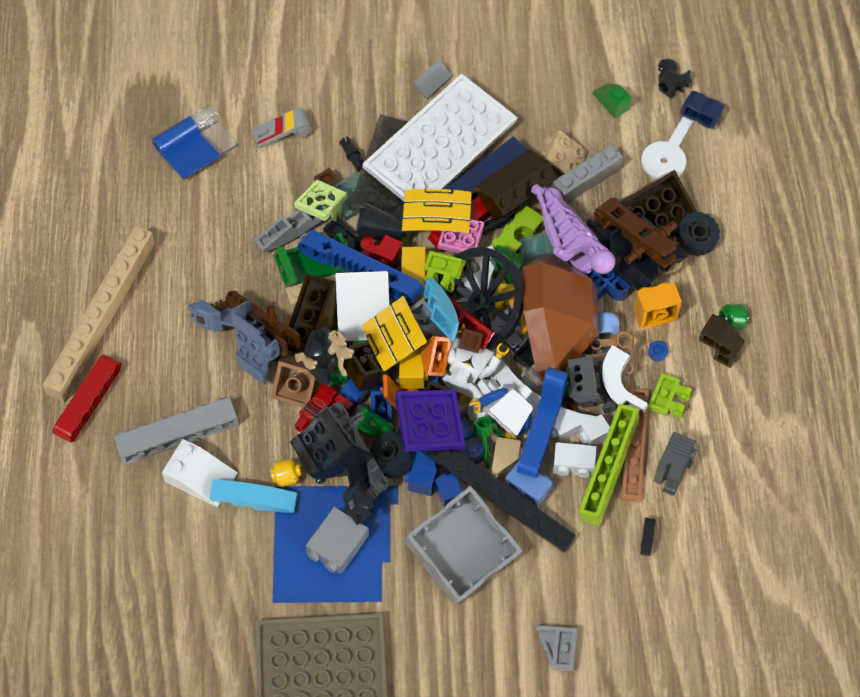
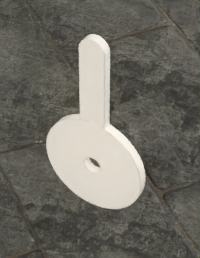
M683 116L668 142L659 141L646 147L642 154L641 164L644 171L650 177L656 179L672 170H675L678 176L684 172L686 156L679 146L691 127L693 120ZM661 159H666L667 162H666V163H662L660 160H661Z

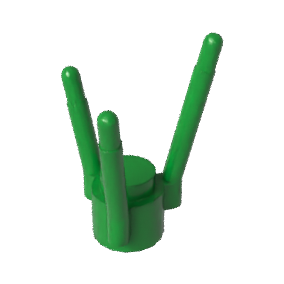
M480 417L473 422V435L477 437L479 434L482 437L486 467H489L487 438L491 436L493 429L498 437L504 438V436L497 427L495 420L491 421L489 417Z

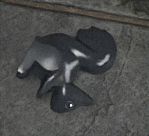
M663 59L660 61L658 70L661 73L658 76V87L661 93L672 98L674 96L673 90L676 89L682 93L684 91L682 87H691V70L681 75L677 73L678 64L674 60Z

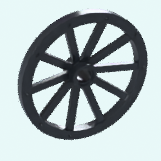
M477 247L464 250L454 256L465 260L463 272L473 293L456 284L454 291L468 298V301L458 303L464 308H470L468 311L479 320L482 316L483 323L491 330L490 312L507 322L501 331L491 338L486 346V349L491 351L497 348L500 343L503 344L519 324L524 310L525 287L519 269L510 258L496 250ZM476 257H483L480 288L466 262ZM490 258H494L504 267L487 290ZM509 272L514 290L492 296ZM438 274L439 285L444 275ZM514 297L510 316L494 307L496 302Z

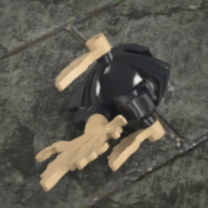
M326 325L319 327L320 331L313 330L310 333L302 352L295 354V360L297 363L303 362L308 371L318 381L328 386L330 385V374H333L335 370L336 355L338 357L339 370L342 376H346V370L343 368L344 358H351L354 350L346 347V338L341 335L340 331L336 332V330H333L331 332Z

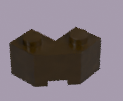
M715 314L711 315L699 337L700 342L716 350L713 359L729 368L732 367L741 353L745 342L731 323Z

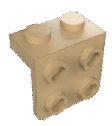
M561 130L552 135H547L543 141L542 149L537 153L563 175L583 163L587 155V151Z

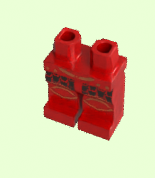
M321 384L315 396L299 411V419L295 424V429L301 433L311 424L310 420L317 416L319 411L324 407L331 408L337 402H341L350 417L354 413V404L340 394L337 396V392L329 386Z

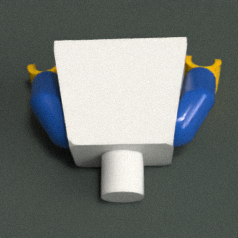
M524 384L517 392L511 388H500L483 395L479 399L473 398L469 403V406L473 404L478 405L473 410L474 413H478L481 406H483V410L507 431L504 434V438L517 440V437H520L530 428L533 407L526 399L532 391Z

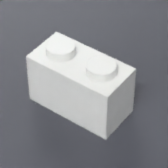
M556 442L553 473L561 476L569 474L578 475L582 478L592 476L595 469L596 446Z

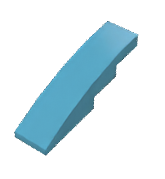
M429 278L426 280L422 296L428 301L426 307L431 312L430 319L451 341H454L459 326L457 313L443 288L434 278Z
M213 479L210 500L232 503L233 506L253 507L254 511L295 513L298 494L258 484Z

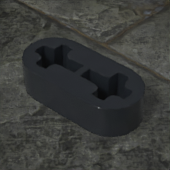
M645 517L640 555H651L656 521L654 518Z

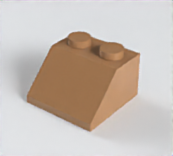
M283 356L278 362L271 398L304 408L314 397L319 381L308 371L303 362L297 363L293 356Z

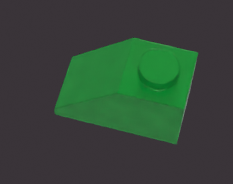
M607 83L593 91V95L614 118L629 111L632 97L621 85Z

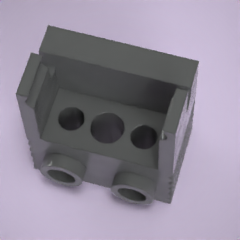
M592 356L568 360L566 372H568V379L570 378L571 386L568 387L570 398H573L583 409L595 407L594 403L597 405L604 404L605 397L600 364Z
M674 431L659 461L653 482L660 485L663 480H666L662 492L674 496L686 468H691L697 449L694 448L695 440Z

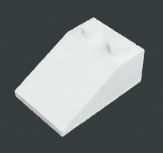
M182 439L162 471L166 483L217 508L221 502L210 500L213 479L234 481L238 475L235 470L201 447Z

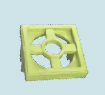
M316 180L294 202V206L323 221L329 218L336 222L337 216L340 217L342 214V203L348 198L347 192ZM330 193L335 196V201L328 199ZM318 196L326 197L323 201L316 200ZM325 204L329 206L324 210L316 209L319 205Z

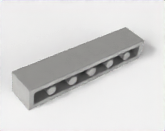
M230 397L219 398L207 405H199L190 411H181L169 418H160L151 424L140 425L137 429L131 431H122L113 437L122 463L126 465L176 448L182 439L191 443L239 426Z

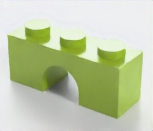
M528 206L522 211L519 210L512 223H508L504 227L503 233L499 237L496 236L491 245L494 249L496 245H501L520 255L522 243L515 238L526 236L533 240L544 228L542 215Z

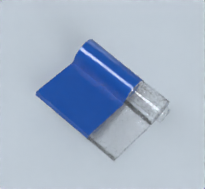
M207 105L151 139L158 153L183 180L239 146V143L218 122L217 117L219 114L213 106Z

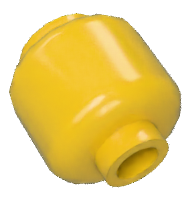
M292 458L277 461L274 463V467L271 468L272 480L274 484L277 483L280 487L295 485L299 482V476H302L301 465L296 464Z

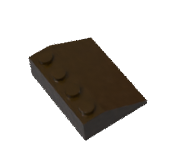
M675 170L659 176L619 200L625 208L631 207L630 211L632 213H642L657 228L667 226L671 221L676 222L678 226L687 214L697 212ZM676 228L670 232L669 239L675 236Z

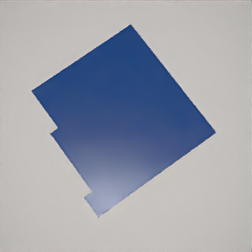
M349 486L276 487L296 492L298 495L295 513L275 512L273 603L382 602V562H390V505H398V486H388L386 490L372 501L374 507L369 509L371 516L364 519L365 521L361 523L369 528V536L342 574L330 572L322 562L311 560L307 556L306 545L334 507L348 515L343 494Z

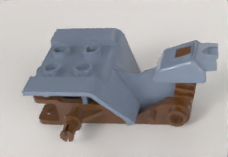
M229 291L225 297L226 301L219 300L220 305L217 301L215 306L213 303L210 305L204 300L188 305V309L193 312L189 316L197 323L198 327L213 332L222 331L224 329L223 325L234 327L238 347L236 352L238 366L263 385L266 384V376L269 370L268 362L271 360L279 361L281 359L280 354L286 357L288 355L287 344H291L297 349L301 347L299 333L290 326H285L278 321V316L275 314V306L268 305L266 313L237 291Z

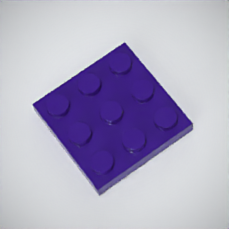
M456 390L395 393L404 452L464 449L465 440Z

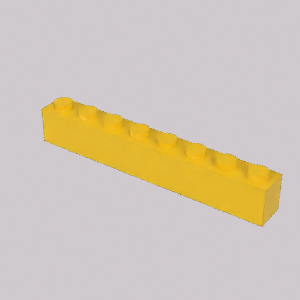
M402 247V273L418 280L425 287L424 278L428 271L424 270V266L429 255L426 254L425 247ZM423 293L420 295V297L417 299L416 302H418L419 300H421L422 298H424V297L422 296ZM420 348L400 360V389H424V381H428V376L425 374Z

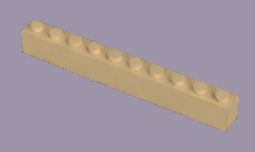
M137 226L133 228L43 383L47 396L65 402L154 247L155 242L152 232Z

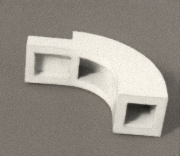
M612 345L605 357L602 368V378L606 391L616 405H619V403L623 405L629 403L628 406L645 412L648 404L629 393L622 385V372L630 360V355Z

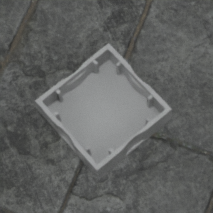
M471 486L403 539L404 543L454 606L523 552L507 530L494 519L487 505Z

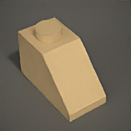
M497 437L491 475L497 480L508 474L518 463V460H520L523 448H520L521 440Z

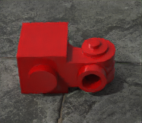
M385 235L380 245H375L372 237H365L361 240L360 253L394 268L402 254L403 242Z

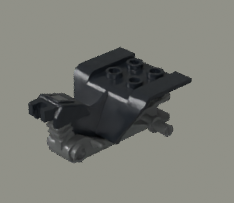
M337 402L331 408L324 407L319 411L317 416L310 420L311 424L300 434L296 435L290 443L313 479L348 476L349 487L343 494V500L348 516L352 517L354 522L359 525L365 521L364 519L371 516L369 509L374 507L372 501L388 488L389 480L382 473L373 458V453H370L356 430L364 416L361 413H357L354 417L349 418L344 405L341 402Z

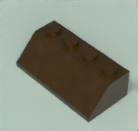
M528 149L473 188L491 218L496 219L506 215L532 197L534 193L531 192V189L535 184L540 187H546L558 177L546 159Z
M306 274L289 326L297 331L301 337L300 348L297 349L293 345L287 344L288 351L296 354L302 352L304 344L313 330L320 331L319 327L326 325L331 332L336 329L338 323L336 281Z

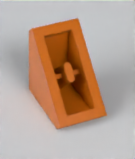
M432 336L419 349L427 376H445L452 342L447 336Z

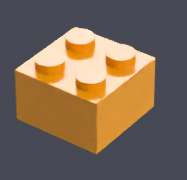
M675 282L661 283L651 288L644 287L637 291L633 312L640 330L677 321L682 301Z

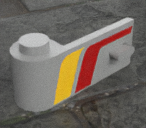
M303 108L292 109L252 129L259 149L291 133L298 137H306L312 130Z

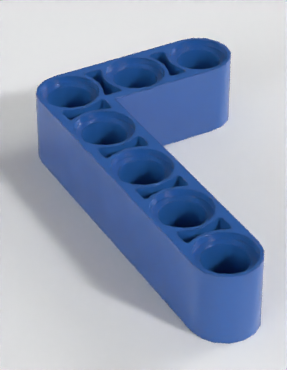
M551 367L547 368L541 399L518 463L517 473L537 478L564 398L568 372Z

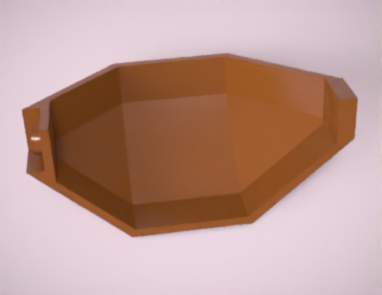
M554 254L535 257L523 267L525 287L524 315L536 373L541 382L544 381L548 367L566 372L568 360L579 358L599 335L597 289L592 279Z

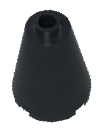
M363 201L365 208H361L356 227L359 234L355 233V239L372 237L374 240H383L385 235L400 241L402 237L406 238L408 231H402L403 220Z

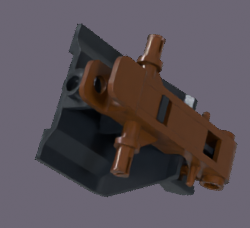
M610 198L595 209L594 217L596 222L588 219L586 221L587 226L590 229L603 228L612 230L610 232V252L615 257V266L612 271L634 289L639 291L641 288L650 287L651 282L663 273L668 272L673 265L682 262L689 256L688 252L668 238L670 232L678 227L676 222L671 221L667 226L657 228L642 213L637 212L634 214L630 211L631 207L625 208L617 198Z

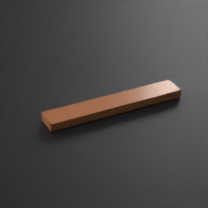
M629 388V393L648 404L649 390ZM648 407L645 412L639 410L640 420L623 463L621 500L642 501Z

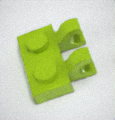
M430 251L424 266V270L428 271L424 278V284H426V280L429 278H434L439 283L438 274L444 275L440 286L445 291L453 292L455 287L454 278L460 279L465 260Z
M662 373L649 402L648 410L667 416L669 411L674 416L682 418L685 405L673 402V399L677 395L680 399L689 401L692 389L680 385L681 379Z

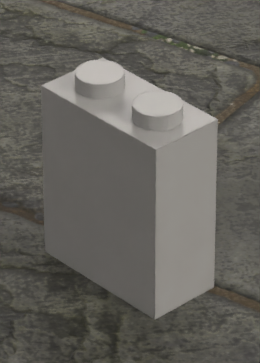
M334 507L307 543V556L315 562L320 561L325 564L324 566L330 572L342 574L368 538L369 528L363 524L357 525L352 517Z

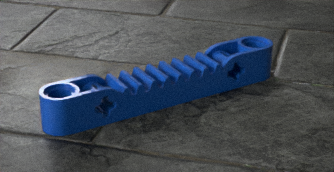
M310 230L298 244V249L305 256L324 265L333 264L334 268L339 265V270L346 269V273L387 271L389 297L398 300L404 296L408 306L414 305L424 291L423 285L418 280L317 231Z

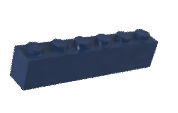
M513 136L446 189L471 192V201L478 197L473 188L475 185L528 149Z

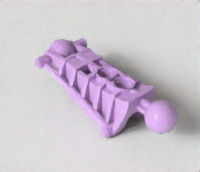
M535 184L531 192L537 195L542 208L543 222L548 238L554 248L553 253L563 261L570 260L577 270L585 274H589L592 269L599 274H607L612 271L615 266L614 255L597 240V236L576 214L574 208L562 199L561 192L554 187L546 188Z

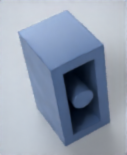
M517 463L506 476L505 485L538 508L552 491L553 482L545 474L538 473L537 478L517 473Z

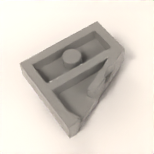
M537 625L536 629L552 670L574 672L578 629Z

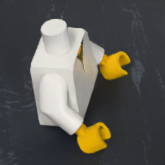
M463 324L460 331L457 330L455 340L451 342L448 356L449 371L456 375L455 379L460 384H466L467 381L475 383L478 378L484 379L494 373L501 362V357L507 355L509 347L506 352H501L499 348L502 343L497 346L495 357L493 356L494 352L486 348L484 350L479 348L478 353L457 348L459 343L457 337L462 332V329L465 328Z

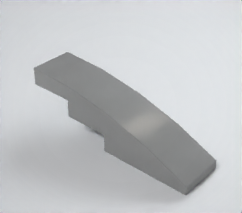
M319 205L316 209L324 210L327 209V207L325 205ZM298 209L287 219L284 216L280 217L256 237L254 241L265 253L299 237L322 220Z

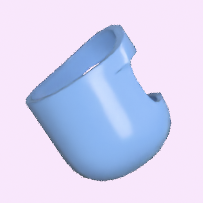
M611 312L598 313V333H613L617 335L620 332L618 317ZM598 341L593 342L595 345L600 346Z

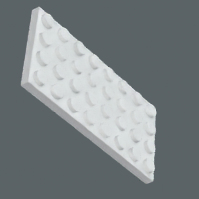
M460 74L363 163L362 168L403 201L405 199V190L445 189L517 121V117L467 77Z

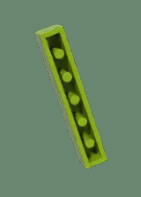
M619 403L579 509L581 521L601 526L640 420L639 409Z

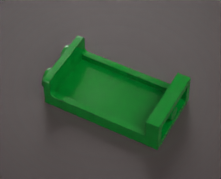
M337 233L335 238H331L348 246L346 238H343L342 233ZM284 246L278 247L273 255L285 288L302 284L306 274L325 278L336 275V273L346 272V269L340 271L339 265L334 268L333 264L324 265L305 256L298 247L288 250Z

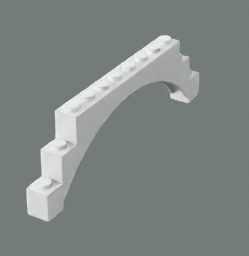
M492 245L489 246V247H487V248H490V249L495 250ZM483 257L472 258L470 263L473 276L479 288L481 286ZM490 261L487 290L497 271ZM462 278L460 287L473 293L467 278ZM462 295L463 298L456 302H466L468 298ZM497 348L491 350L492 352H494V355H493L494 357H495V355L497 354V353H496V349H497ZM501 358L500 364L487 379L496 381L499 386L502 384H513L514 390L517 392L523 383L512 373ZM533 391L526 399L533 407L530 428L541 396ZM560 407L551 437L560 443L578 434L583 444L596 446L606 440L610 426L602 414L592 416ZM530 428L525 432V435H526L527 437H528Z

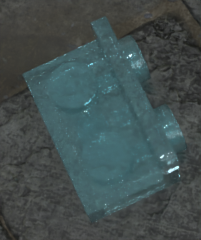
M547 232L518 240L522 243L521 252L525 262H529L535 257L554 254V248Z

